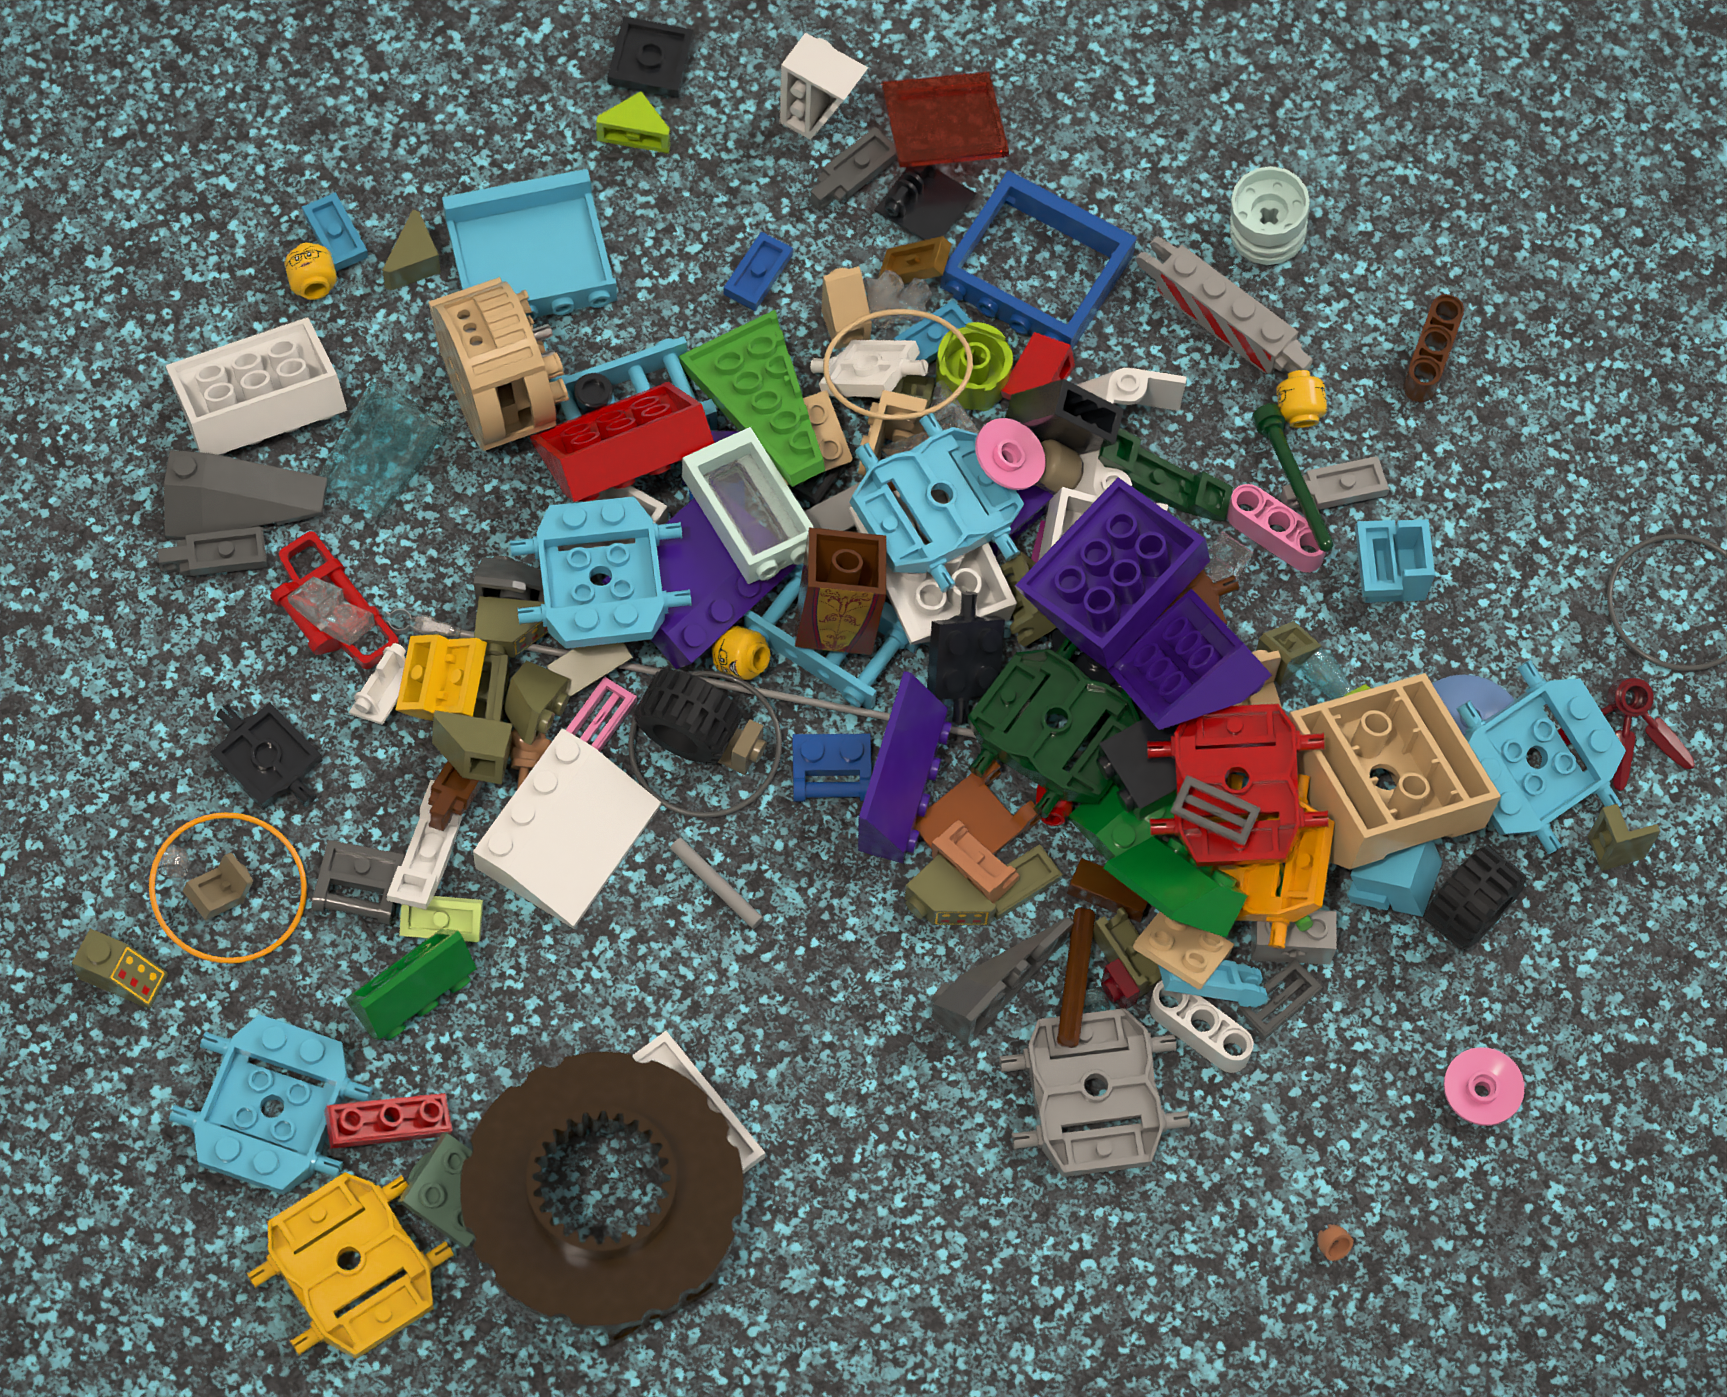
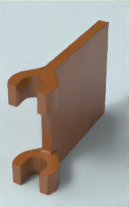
M994 760L982 777H978L976 773H971L930 806L925 817L918 816L914 830L920 831L919 836L932 850V842L937 837H940L953 823L960 820L965 825L968 833L995 855L1018 835L1039 823L1041 817L1034 811L1033 808L1036 805L1031 800L1023 805L1013 816L986 785L1001 775L999 770L1001 766Z

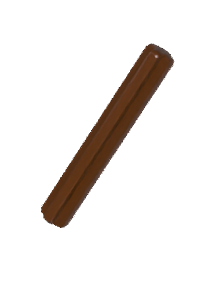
M1082 907L1077 908L1073 916L1074 923L1070 936L1057 1036L1058 1044L1069 1048L1077 1047L1080 1040L1095 922V912L1092 909H1084Z

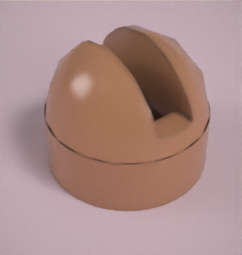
M1330 1224L1327 1225L1328 1229L1324 1232L1322 1230L1318 1232L1317 1245L1328 1260L1336 1261L1350 1252L1353 1246V1238L1341 1226Z

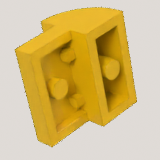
M438 634L410 636L395 710L429 721H433L435 710L473 717L487 642L478 638L447 639Z

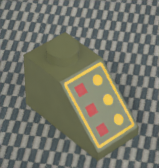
M479 596L474 638L487 642L485 655H508L514 658L547 634L548 630L547 627H543V622L519 625L517 609L541 606L544 602Z
M940 854L906 884L904 899L906 900L907 908L917 918L922 919L925 917L932 925H989L994 920L996 906Z
M91 928L72 961V966L78 979L147 1009H151L168 977V973L126 943Z

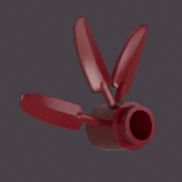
M1622 678L1615 681L1607 693L1608 705L1601 709L1604 716L1612 711L1617 715L1625 716L1623 730L1615 731V734L1626 750L1612 778L1613 786L1618 791H1622L1626 787L1632 764L1636 738L1635 733L1630 731L1632 717L1641 716L1647 722L1646 734L1675 763L1684 769H1693L1695 766L1690 752L1663 719L1658 717L1653 719L1649 715L1648 711L1654 700L1653 691L1647 682L1639 678ZM1627 690L1632 695V699L1629 704H1627L1625 700ZM1563 729L1557 730L1566 746L1571 744Z

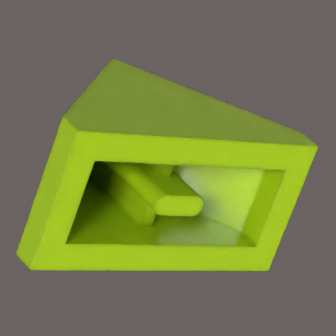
M641 91L597 116V141L669 154L670 128Z

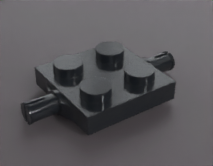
M972 591L961 592L959 615L948 620L931 622L927 689L939 700H954L952 722L961 724L963 722L968 723L969 701L978 696H984L1000 675L1002 666L1005 619L998 616L979 617L975 615L978 593Z
M270 702L256 714L241 719L229 704L223 706L224 711L220 708L216 716L227 725L230 731L226 738L210 751L211 757L262 810L266 809L281 795L290 791L304 807L309 806V800L313 802L317 795L304 784L303 779L307 773L323 761L322 755Z

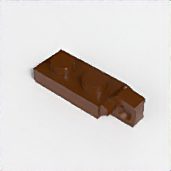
M447 761L431 786V795L428 800V804L432 805L429 814H431L429 827L444 831L450 823L453 813L461 816L465 810L467 811L485 781L463 778Z

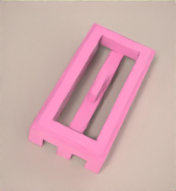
M606 677L602 679L566 728V731L575 736L606 692L610 690L613 694L580 737L581 740L589 743L618 701L623 698L622 704L591 745L599 752H601L637 702L636 695Z

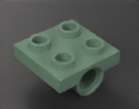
M442 1133L432 1150L422 1156L411 1170L407 1179L409 1185L398 1202L460 1247L468 1248L474 1236L466 1232L461 1208L460 1182L463 1162L471 1156L473 1151L450 1134Z

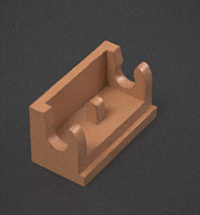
M960 820L953 823L940 837H937L932 842V858L934 859L938 854L944 857L993 904L1019 880V875L1016 873L1017 870L1011 865L1007 867L968 833L965 825Z

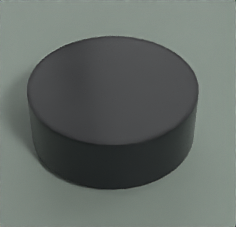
M588 373L580 377L575 384V400L577 405L584 411L592 412L610 405L613 397L612 385L604 375Z

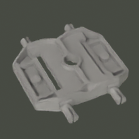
M1125 1008L1083 1013L1080 1040L1075 1048L1062 1047L1057 1042L1060 1016L1038 1019L1028 1048L1023 1049V1054L999 1056L1001 1073L1017 1070L1029 1071L1038 1124L1033 1131L1012 1132L1013 1149L1036 1146L1042 1148L1044 1154L1062 1177L1151 1166L1162 1132H1166L1169 1129L1190 1127V1118H1188L1189 1113L1187 1110L1164 1113V1109H1161L1160 1098L1154 1079L1152 1055L1153 1053L1176 1051L1174 1034L1151 1037L1148 1030ZM1092 1078L1102 1080L1106 1085L1107 1091L1101 1096H1092L1085 1090V1082ZM1139 1117L1141 1119L1139 1124L1062 1133L1061 1128Z

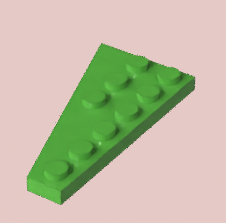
M775 310L678 356L685 373L712 399L713 403L739 431L751 427L781 476L792 487L825 471L823 457L809 419V413L802 397L799 382L790 354H788Z

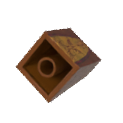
M809 527L795 615V647L872 655L886 598V535Z

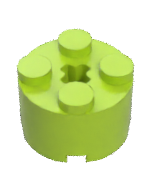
M980 322L967 323L965 327L958 330L970 346L973 368L965 389L951 403L963 409L988 411L1002 399L1001 390L1005 387L1011 375L1013 353L1006 342V337L997 328ZM952 331L947 332L941 340L937 355L936 383L938 393L944 399L951 396L960 386L967 369L965 349Z

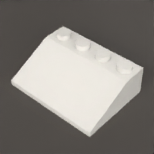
M308 317L165 365L199 452L222 456L228 451L246 445L258 444L266 438L284 432H292L301 426L319 420H327L336 414L347 411L337 374Z
M939 489L931 491V496L936 502L941 504L950 502V498L945 491ZM897 490L892 492L925 545L929 544L930 542L921 532L920 526L909 508L901 500L899 492ZM849 507V513L858 532L869 534L854 509ZM989 543L965 553L944 565L956 583L952 589L944 593L941 592L933 576L928 574V572H892L886 563V593L910 645L930 642L932 621L948 620L960 614L961 592L963 591L978 593L975 615L979 617L998 616L1005 619V622L1010 620L1017 602Z
M562 728L473 850L475 868L574 929L658 811L661 802L596 748Z

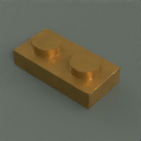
M941 236L887 248L878 280L886 287L942 276L952 244Z

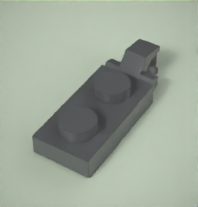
M873 127L822 168V174L817 178L819 184L810 190L811 197L809 202L818 211H821L830 205L834 199L839 203L844 201L845 198L848 199L900 157L901 150L876 127Z
M263 527L185 535L186 539L177 541V547L157 549L160 571H180L181 576H197L267 567Z

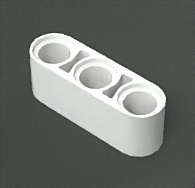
M1162 980L1155 986L1149 1010L1151 1016L1159 1024L1225 1072L1235 1073L1241 1071L1246 1066L1253 1050V1039L1246 1029L1201 996L1165 991ZM1162 996H1172L1178 1001L1179 1005L1174 1008H1168L1160 1002L1159 998ZM1197 1019L1204 1020L1210 1025L1211 1029L1206 1032H1200L1192 1026L1191 1022ZM1228 1043H1234L1242 1049L1243 1054L1232 1056L1225 1051L1223 1046Z

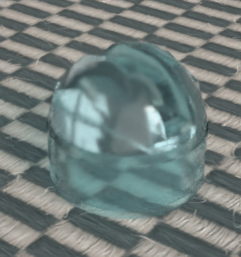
M1094 986V989L1087 990L1086 987L1083 1013L1110 1010L1108 996L1102 988Z

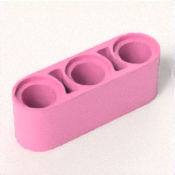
M1252 484L1240 485L1233 491L1227 511V518L1235 529L1301 572L1310 573L1321 567L1326 552L1319 549L1303 516ZM1247 504L1250 505L1254 510L1245 511L1242 510L1238 505ZM1279 525L1282 526L1285 529V531L1276 532L1272 530L1270 526ZM1301 546H1311L1317 552L1308 553Z

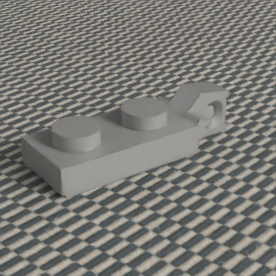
M1377 456L1307 470L1306 474L1303 475L1318 510L1387 496L1389 492V487ZM1283 486L1280 494L1281 502L1289 508L1300 507L1291 486Z

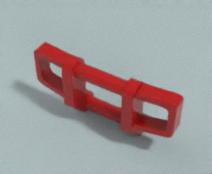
M309 531L279 551L281 565L291 582L283 583L271 592L270 598L278 607H283L309 640L308 647L315 655L334 652L342 648L363 669H370L380 662L386 647H391L393 643L399 644L398 637L382 619L383 615L376 606L368 604L344 573L345 567L338 558L333 557L315 532ZM312 546L326 563L299 579L289 560L307 547ZM333 582L357 615L335 629L320 631L299 603ZM376 626L388 640V643L370 655H364L350 642Z

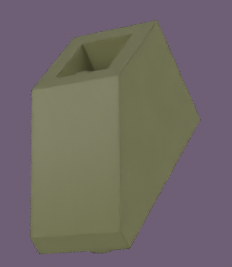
M527 660L511 678L503 710L523 742L532 745L541 733L547 734L555 715L561 716L565 711L569 701V695L565 694L569 678Z
M435 710L432 743L463 778L502 784L511 751L513 724Z

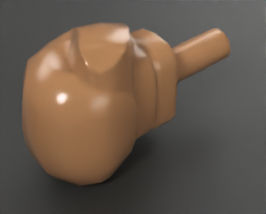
M515 728L512 731L510 760L511 768L519 770L517 790L528 776L529 771L534 768L552 743L543 733L536 738L532 745L523 742Z

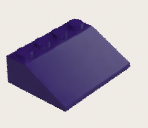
M1117 477L1015 586L1074 645L1109 670L1210 562V557L1204 537Z
M712 483L709 484V487L752 556L780 544L775 536ZM695 498L691 499L665 523L681 522L682 538L659 540V546H656L662 591L674 592L690 589L691 606L668 608L665 620L653 639H651L675 669L694 662L797 566L793 563L779 570L775 576L768 580L759 579L748 584ZM607 575L601 582L606 585L611 581V578Z
M1192 589L1150 625L1108 670L1158 730L1241 703L1247 697L1259 692L1264 686L1265 681L1272 676L1247 646Z
M906 671L903 672L858 822V851L902 864L907 852L914 854L920 831L914 830L915 822L918 816L925 817L931 795L926 794L925 790L928 780L936 781L942 761V759L936 757L939 744L947 745L953 724L947 722L948 708L912 673Z

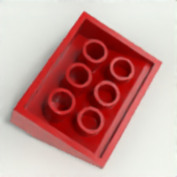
M670 382L663 383L530 436L532 444L560 489L573 502L595 500L600 496L599 492L611 487L614 489L628 487L635 482V478L647 473L649 475L663 473L670 469V464L714 444L702 404Z

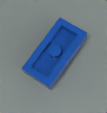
M760 232L723 287V295L756 311L793 256V248Z

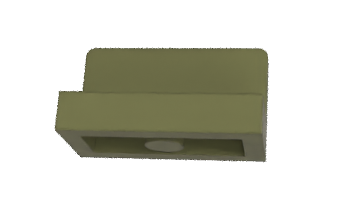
M1617 803L1602 808L1588 834V839L1601 871L1646 858L1661 831L1658 824H1654L1629 832Z

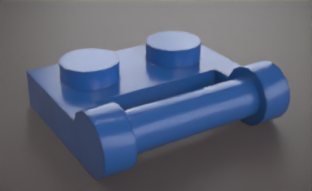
M792 734L793 802H805V798L860 797V801H864L871 779L870 734ZM805 776H859V782H805Z

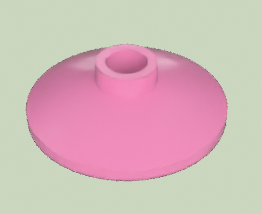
M998 418L988 422L979 431L975 442L976 456L981 468L991 480L1002 487L1012 490L1027 489L1039 481L1045 470V454L1039 439L1028 427L1012 419Z
M1481 1047L1462 1052L1450 1063L1444 1077V1092L1450 1107L1461 1118L1476 1125L1491 1126L1505 1122L1516 1113L1524 1097V1080L1518 1066L1507 1055L1495 1049ZM1479 1085L1484 1086L1488 1090V1095L1485 1097L1479 1096L1475 1092V1087Z

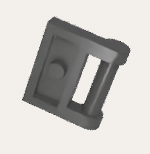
M328 840L312 899V910L325 912L326 909L376 918L378 923L391 925L395 911V902L387 901V894L397 867L402 866L405 855ZM331 884L383 894L381 903L329 893Z

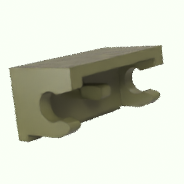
M1020 551L1017 557L1004 563L1000 568L1004 577L1007 574L1014 573V575L1006 578L1017 602L1012 613L1014 622L1010 625L1012 634L1018 633V643L1025 647L1057 627L1016 589L1015 585L1036 564V562Z
M485 655L473 717L504 722L505 711L503 708L507 697L510 676L508 655Z
M1119 908L1117 915L1112 919L1107 920L1103 916L1095 921L1093 939L1109 963L1118 958L1140 989L1139 997L1153 990L1162 980L1157 963L1133 949V945L1140 935L1128 919V913L1125 909Z

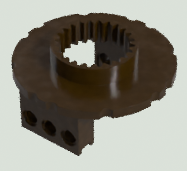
M587 1052L564 1057L562 1062L555 1067L542 1065L527 1073V1079L522 1085L517 1087L509 1086L491 1104L471 1137L470 1142L473 1147V1153L463 1162L460 1182L461 1208L466 1232L473 1234L475 1237L473 1250L482 1267L492 1269L495 1273V1284L513 1301L528 1311L550 1321L557 1318H565L575 1328L601 1330L609 1348L717 1290L718 1269L727 1257L735 1240L732 1226L737 1219L741 1218L744 1198L743 1168L738 1147L732 1145L728 1140L730 1127L721 1112H715L708 1106V1096L690 1079L654 1060L640 1063L632 1057V1054ZM607 1123L610 1132H614L621 1125L624 1126L626 1136H630L637 1131L640 1144L649 1142L650 1153L652 1156L657 1155L658 1167L662 1169V1198H659L656 1202L657 1213L650 1212L648 1214V1227L637 1224L635 1236L632 1237L627 1232H622L620 1242L615 1243L610 1236H606L602 1245H597L594 1236H589L584 1243L579 1242L578 1232L574 1231L566 1236L564 1224L554 1225L553 1214L551 1211L546 1212L545 1200L542 1197V1169L547 1168V1156L550 1154L555 1155L558 1145L566 1144L577 1135L582 1138L587 1135V1130L590 1128L596 1132L601 1124Z

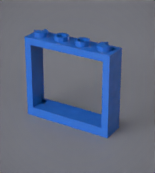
M1008 170L947 261L944 273L941 276L940 288L953 294V299L964 300L974 305L985 316L996 317L1008 323L1017 333L1032 336L1036 332L1070 344L1073 350L1132 259L1137 237ZM1004 203L1110 258L1068 325L961 269Z

